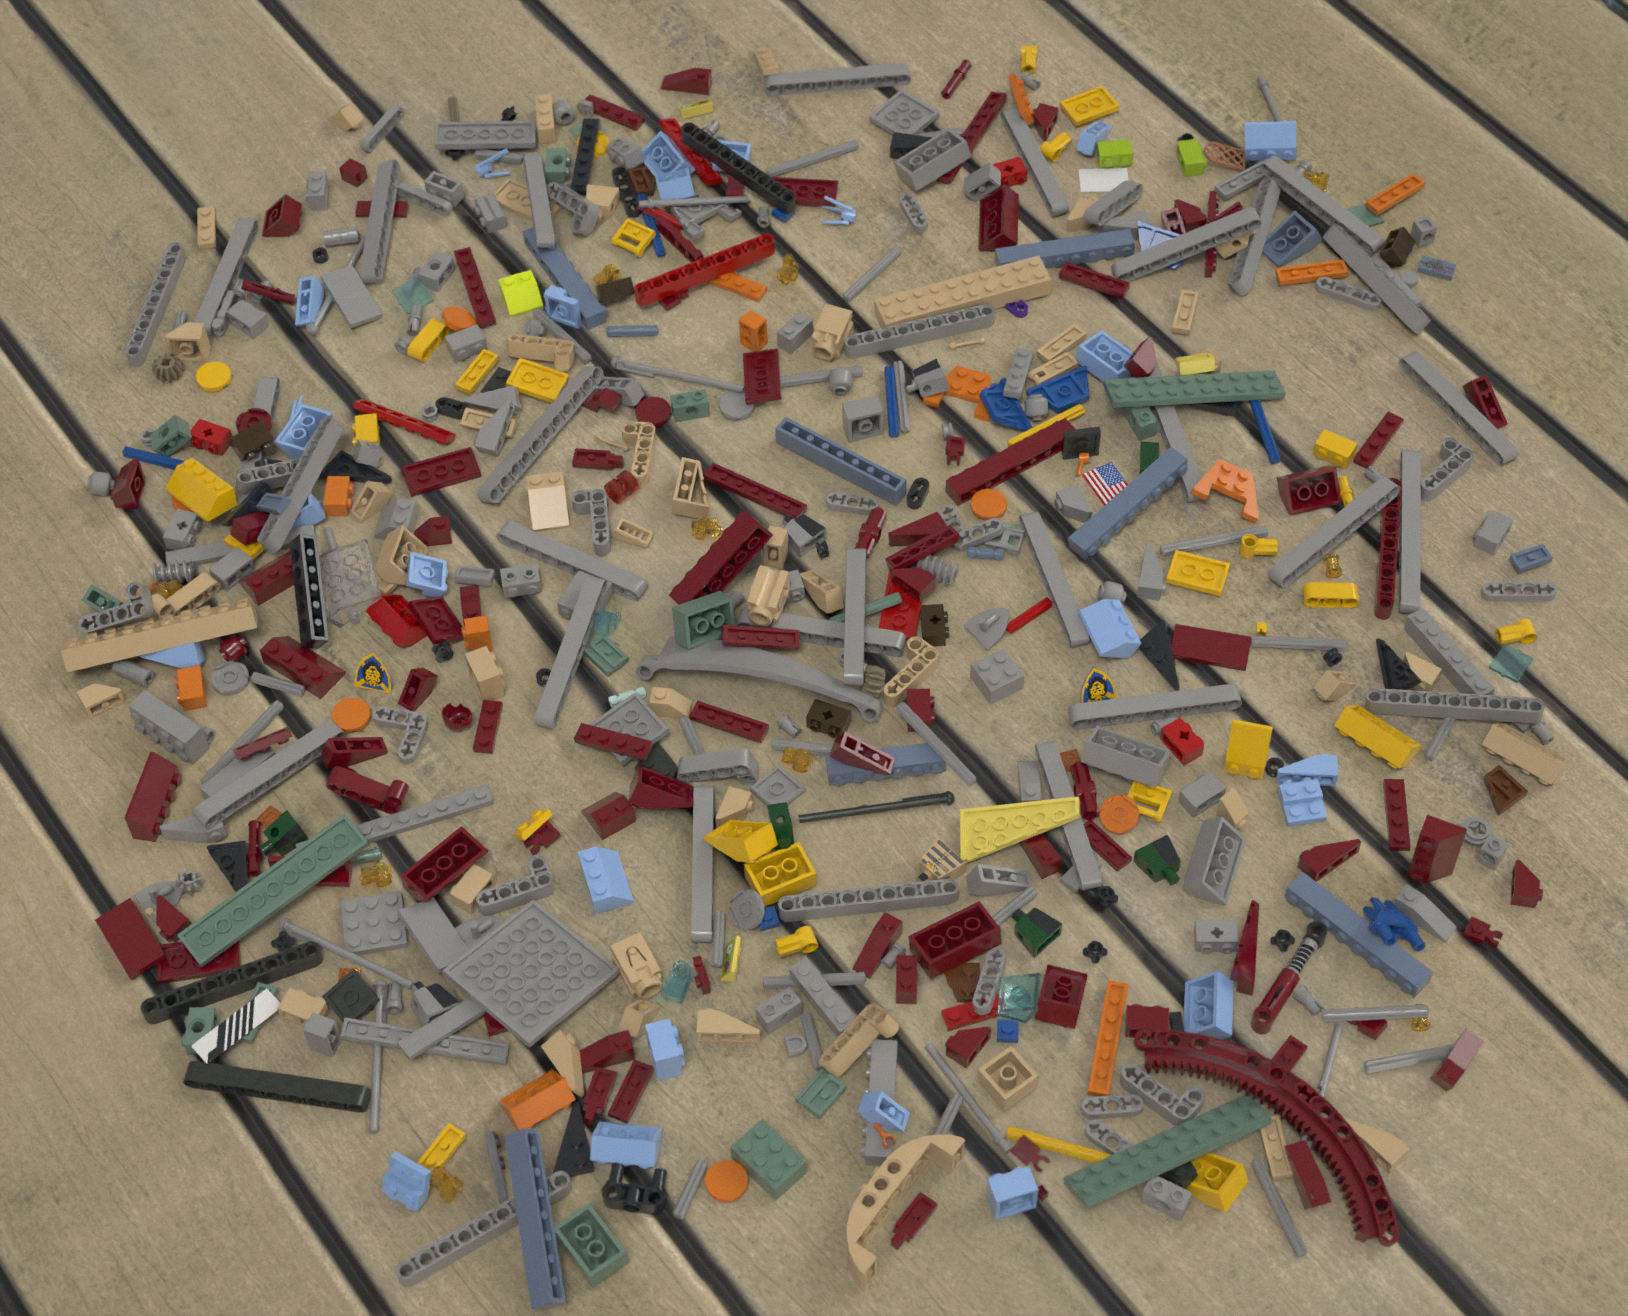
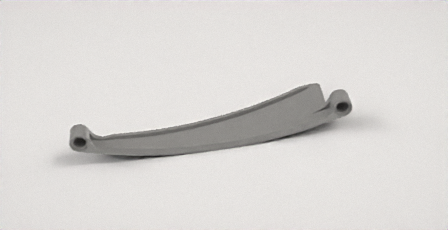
M671 636L668 638L660 655L643 657L636 669L637 676L642 680L650 679L657 669L666 668L672 670L730 672L780 681L806 688L843 702L852 703L858 707L862 718L866 722H875L882 708V703L877 698L849 685H844V682L810 666L754 647L722 645V640L716 639L687 649L675 642V636Z

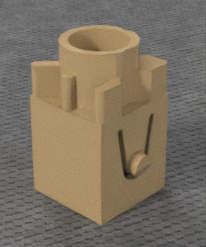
M825 304L811 336L813 339L812 352L816 357L825 361L840 358L844 350V340L851 334L854 328V324L851 321L852 311Z
M759 566L746 602L749 604L747 610L749 611L748 618L751 622L759 626H769L773 619L774 624L778 623L786 599L789 597L790 578L788 571H774L769 567Z
M640 932L610 945L614 955L612 957L613 963L620 969V976L633 999H636L637 995L641 1000L650 999L662 990L661 970Z

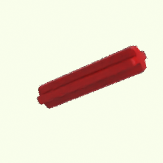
M637 205L639 210L654 218L662 215L671 222L675 229L681 230L683 228L675 216L657 207L649 209L648 207L639 208Z
M1048 597L1044 598L1008 622L1006 631L1009 634L1014 633L1051 608L1052 601Z

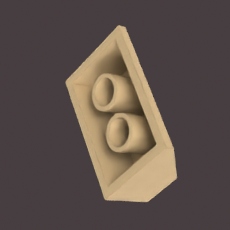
M401 525L387 534L374 571L387 583L406 585L409 554L414 552L427 555L429 548L405 526Z

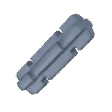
M969 546L967 549V557L970 558L977 556V558L982 559L995 558V560H1003V549L993 550V548L983 547L975 549L976 547Z

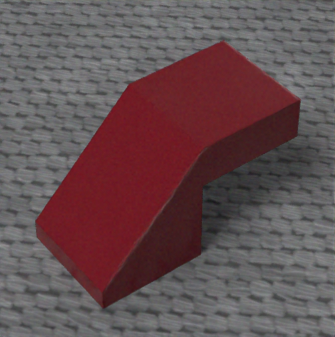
M728 175L726 195L744 196L745 185Z
M608 388L595 390L582 403V406L598 413L601 407L614 412L622 401V395Z

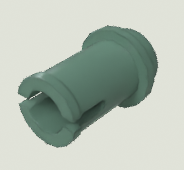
M375 846L373 849L360 851L356 854L357 863L379 862L382 859L381 848Z

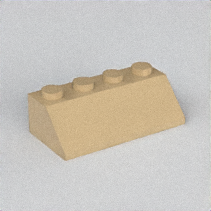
M1502 721L1492 725L1482 743L1486 747V751L1493 755L1499 754L1503 756L1505 762L1511 765L1515 763L1521 767L1520 770L1528 775L1534 774L1538 777L1537 780L1545 785L1556 783L1571 763V760Z

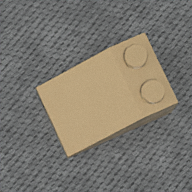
M563 471L526 476L533 531L570 528Z

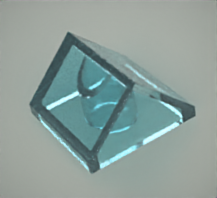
M1032 973L1000 977L997 1015L1011 1020H1019L1018 1022L1026 1024L1038 1012L1041 974Z

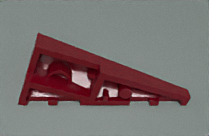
M1254 900L1250 904L1230 980L1238 981L1236 992L1250 996L1253 995L1255 986L1259 903Z

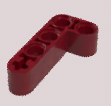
M338 766L332 768L326 783V787L330 791L388 814L400 811L409 789L408 784L401 780H393L391 785L388 786Z

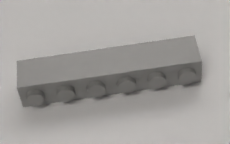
M1423 608L1407 616L1404 630L1430 660L1442 669L1441 672L1460 693L1494 694L1495 688Z
M874 1039L872 1047L867 1048V1060H871V1065L866 1066V1079H870L869 1085H865V1094L882 1091L895 1101L897 1041ZM867 1121V1124H863L862 1137H866V1144H861V1157H865V1165L881 1166L892 1153V1141L886 1140L889 1149H885L882 1145L883 1139L873 1126L874 1124ZM881 1127L884 1132L893 1135V1130Z

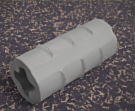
M358 227L323 231L325 247L360 242Z
M127 659L115 661L112 667L114 673L144 687H148L154 679L153 671Z

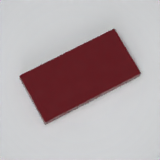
M772 177L795 194L796 205L831 207L836 205L824 199V196L834 200L837 199L838 180Z
M778 348L743 353L746 405L782 400Z
M471 447L401 466L411 497L482 477Z
M1175 624L1171 649L1174 659L1246 671L1251 637Z
M131 898L95 919L131 980L167 958Z
M240 940L203 967L199 965L182 942L162 944L160 947L167 958L157 963L158 984L205 978L241 966Z

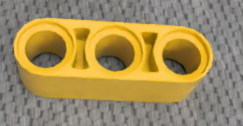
M432 318L409 344L407 355L426 362L445 340V336L449 335L450 328L444 322Z
M1309 582L1303 585L1304 605L1307 607L1354 608L1359 605L1358 586L1354 583Z

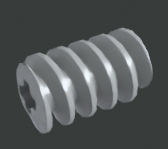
M931 554L918 561L917 568L921 567L925 571L931 572L937 582L943 581L944 585L950 584L951 586L957 577L959 565L955 564L952 568L951 561L944 565V558L938 562V556L931 560Z
M190 559L189 565H187L185 560L182 561V565H179L177 560L174 566L171 565L170 561L167 562V567H164L163 562H160L159 567L156 566L155 562L152 565L153 576L158 586H161L163 582L165 585H169L170 581L172 584H177L179 580L183 584L185 580L188 583L193 580L194 565L192 559Z

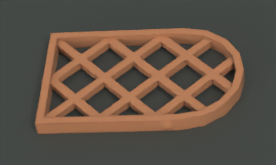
M1209 142L1205 145L1203 152L1210 162L1239 171L1245 170V150L1217 142ZM1238 157L1240 161L1237 162L1234 158ZM1232 159L1235 163L1231 164L1229 160Z

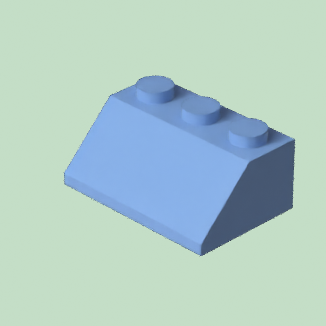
M1296 121L1245 122V161H1263L1273 155L1282 160H1296Z
M662 131L641 150L644 163L654 176L688 168L689 174L695 170L694 166L674 141Z
M1100 331L1078 345L1076 355L1078 364L1082 367L1086 365L1087 370L1103 382L1104 379L1130 378L1132 375L1124 367V364L1133 352L1104 331Z
M301 404L274 441L275 445L293 460L301 458L321 419L328 415L333 417L332 412Z
M1103 599L1078 612L1100 657L1130 658L1141 645L1120 600Z
M593 847L578 852L579 864L595 914L634 903L618 851Z
M1217 970L1185 982V1032L1202 1034L1221 1040L1232 1036L1234 980H1230L1229 977Z
M599 1121L592 1134L590 1160L596 1161L599 1164L612 1162L621 1163L624 1166L639 1165L640 1168L644 1169L654 1167L658 1160L663 1128Z

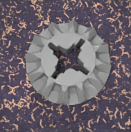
M1470 817L1461 824V827L1467 829L1464 840H1467L1470 845L1477 844L1479 847L1485 843L1490 834L1493 835L1492 826L1483 818ZM1479 827V833L1474 836L1473 831Z

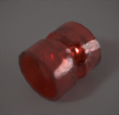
M624 470L616 476V479L607 482L604 485V489L608 497L614 503L619 504L627 498V495H632L639 489V484L629 471Z

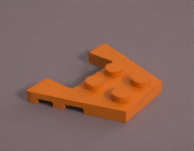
M956 366L945 376L949 391L923 398V404L936 408L939 407L944 395L977 403L974 418L989 422L990 415L979 394L986 387H990L991 375Z
M1219 459L1194 486L1190 494L1206 500L1210 488L1243 502L1244 505L1240 517L1256 523L1259 519L1253 474Z

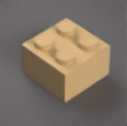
M487 646L465 653L469 676L482 703L483 700L493 701L504 697L503 688H506L502 678L504 674L501 667L495 664L497 660L493 651L489 652Z
M1010 1046L978 1069L977 1081L1005 1111L1037 1088L1038 1075L1016 1050Z

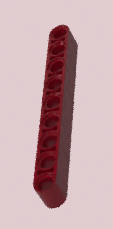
M1396 478L1389 479L1400 486V491L1391 502L1381 509L1374 615L1380 620L1390 618L1394 605L1402 483Z

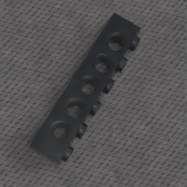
M299 534L289 544L301 648L319 649L329 641L317 536Z

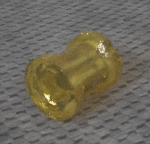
M1328 554L1323 558L1328 578H1338L1342 575L1343 571L1339 566L1340 557L1338 554Z
M1428 1017L1413 1018L1411 1027L1414 1031L1421 1032L1430 1029L1431 1025Z

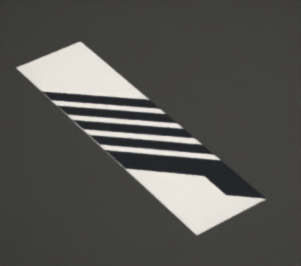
M265 989L191 1045V1047L208 1064L278 1010L280 1002L268 989Z

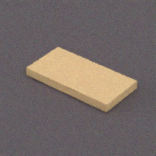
M508 178L494 193L500 207L533 222L527 186ZM548 196L551 219H553L564 206Z

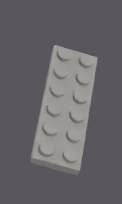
M535 121L435 122V150L536 148Z

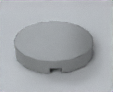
M728 391L720 398L719 408L725 418L736 421V419L744 420L750 417L754 412L755 404L746 405L745 391L743 393Z
M227 661L215 667L210 679L212 687L217 693L231 696L242 692L248 686L250 677L248 669L244 664Z
M753 889L737 891L730 901L732 902L731 908H729L731 921L738 928L752 930L762 922L765 909L763 899Z

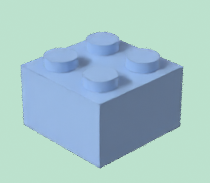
M688 168L655 176L661 200L687 199L695 195Z
M670 1018L646 1024L648 1047L658 1081L682 1075V1066H685L683 1049L678 1041L676 1025H671Z
M1029 1166L1025 1168L1017 1167L1005 1174L997 1173L988 1179L986 1198L995 1220L1036 1208L1038 1188Z

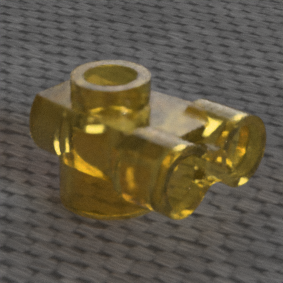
M1305 170L1302 176L1323 192H1326L1330 175L1324 172L1318 173Z
M791 254L785 255L783 265L777 271V278L784 285H787L789 281H796L798 277L797 269L799 264L794 261V256Z
M612 262L610 265H606L600 274L597 273L592 279L598 285L621 279V270Z
M716 517L701 518L691 523L692 535L699 540L705 539L706 535L721 536L723 533V528L719 526Z
M179 580L161 581L157 586L152 587L153 595L159 593L167 599L183 588L184 585H181Z
M785 746L781 762L793 763V770L804 773L811 766L814 755H811L806 749L795 750Z
M377 863L373 867L361 868V885L376 882L377 887H384L391 884L393 874L391 865Z
M436 1166L431 1171L430 1186L435 1187L441 1193L440 1197L446 1203L451 1202L464 1184L457 1177L453 1178L442 1168Z

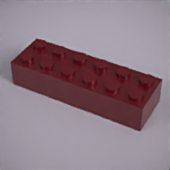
M744 510L723 531L721 537L710 546L706 554L698 559L697 564L685 574L682 581L674 586L669 596L680 605L718 591L723 592L769 541L773 534Z

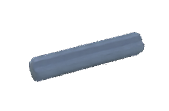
M658 325L607 326L606 333L608 337L658 335Z

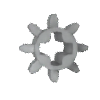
M529 319L528 324L524 323L523 332H527L528 336L540 337V334H545V326H541L542 321Z
M187 869L183 873H178L179 879L175 880L176 887H179L180 893L184 892L190 896L191 893L199 891L198 885L201 884V878H197V871L192 872Z

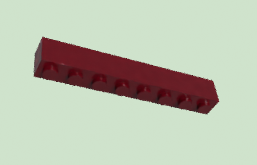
M1066 418L1056 421L1051 426L1039 430L1032 436H1028L1022 441L1010 445L1007 449L995 453L990 458L982 460L970 468H966L955 476H951L946 480L945 492L959 506L971 500L976 492L983 489H992L1062 452L1063 431L1076 429Z

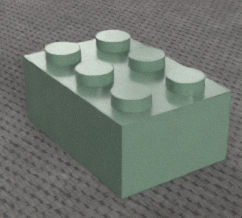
M721 591L672 607L675 642L687 649L718 639L723 625H735L733 598Z
M760 1120L730 1147L731 1158L741 1164L746 1173L775 1201L807 1173V1162L763 1120Z
M590 1203L554 1227L557 1242L592 1288L628 1264L627 1252Z

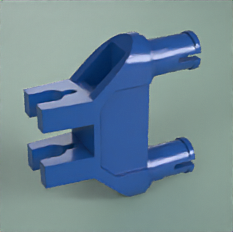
M1372 897L1370 902L1373 904V909L1369 906L1363 908L1370 920L1369 928L1374 934L1382 938L1385 945L1392 946L1396 943L1398 937L1402 940H1407L1414 951L1420 952L1426 947L1425 942L1418 934V927L1392 901L1386 900L1383 905L1378 898Z

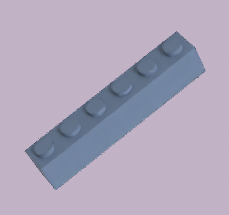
M928 743L881 748L880 750L895 757V762L889 776L848 766L826 755L829 786L862 783L863 781L871 780L880 781L887 778L897 779L912 775L920 776L928 773L938 774L946 771V762Z

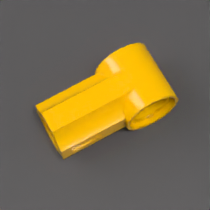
M1021 45V72H1029L1030 75L1035 72L1038 46Z
M1062 132L1050 142L1045 141L1040 147L1043 156L1052 162H1056L1061 152L1071 144V138L1068 133Z
M1246 534L1242 537L1239 554L1247 559L1254 557V555L1277 556L1278 540L1257 538L1252 534Z
M1528 618L1519 620L1515 625L1498 627L1495 630L1496 640L1500 644L1521 641L1523 644H1529L1537 639V633L1532 621Z
M810 926L799 928L795 934L775 939L776 950L780 958L800 951L802 953H811L819 946L813 929Z

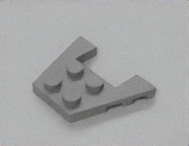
M694 192L695 195L692 196V198H708L697 192ZM729 205L670 206L671 212L692 241L704 236L705 230L697 225L698 223L716 214L732 222L740 218L742 214L741 210L736 209L734 211L729 209Z

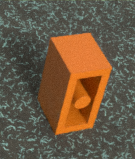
M327 476L323 504L326 516H348L349 509H352L353 504L351 495H354V484H351L349 476Z
M487 615L464 619L465 627L461 628L465 649H469L471 652L487 646L489 652H492L493 646Z
M200 665L177 669L178 677H175V685L179 689V693H176L178 704H182L184 711L207 707L204 675Z

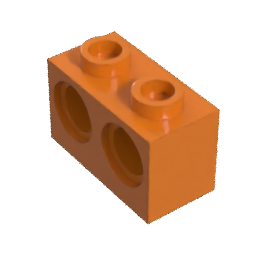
M751 310L742 315L739 319L740 344L753 352L760 351L768 343L767 319Z

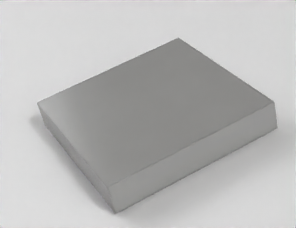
M779 764L749 787L750 792L766 806L787 802L789 806L806 792L805 787Z

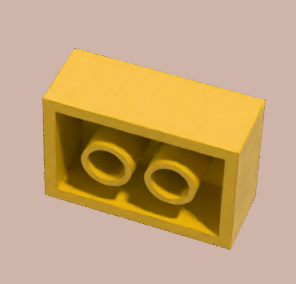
M800 842L792 844L787 849H780L760 857L754 863L744 864L745 878L751 889L760 894L765 907L778 902L784 896L795 895L817 886L816 872Z

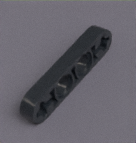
M616 167L611 172L614 186L619 188L620 200L625 213L630 218L639 217L641 214V210L637 208L639 200L627 171L623 167ZM622 185L628 186L627 188H620ZM627 196L633 197L630 200L624 199Z

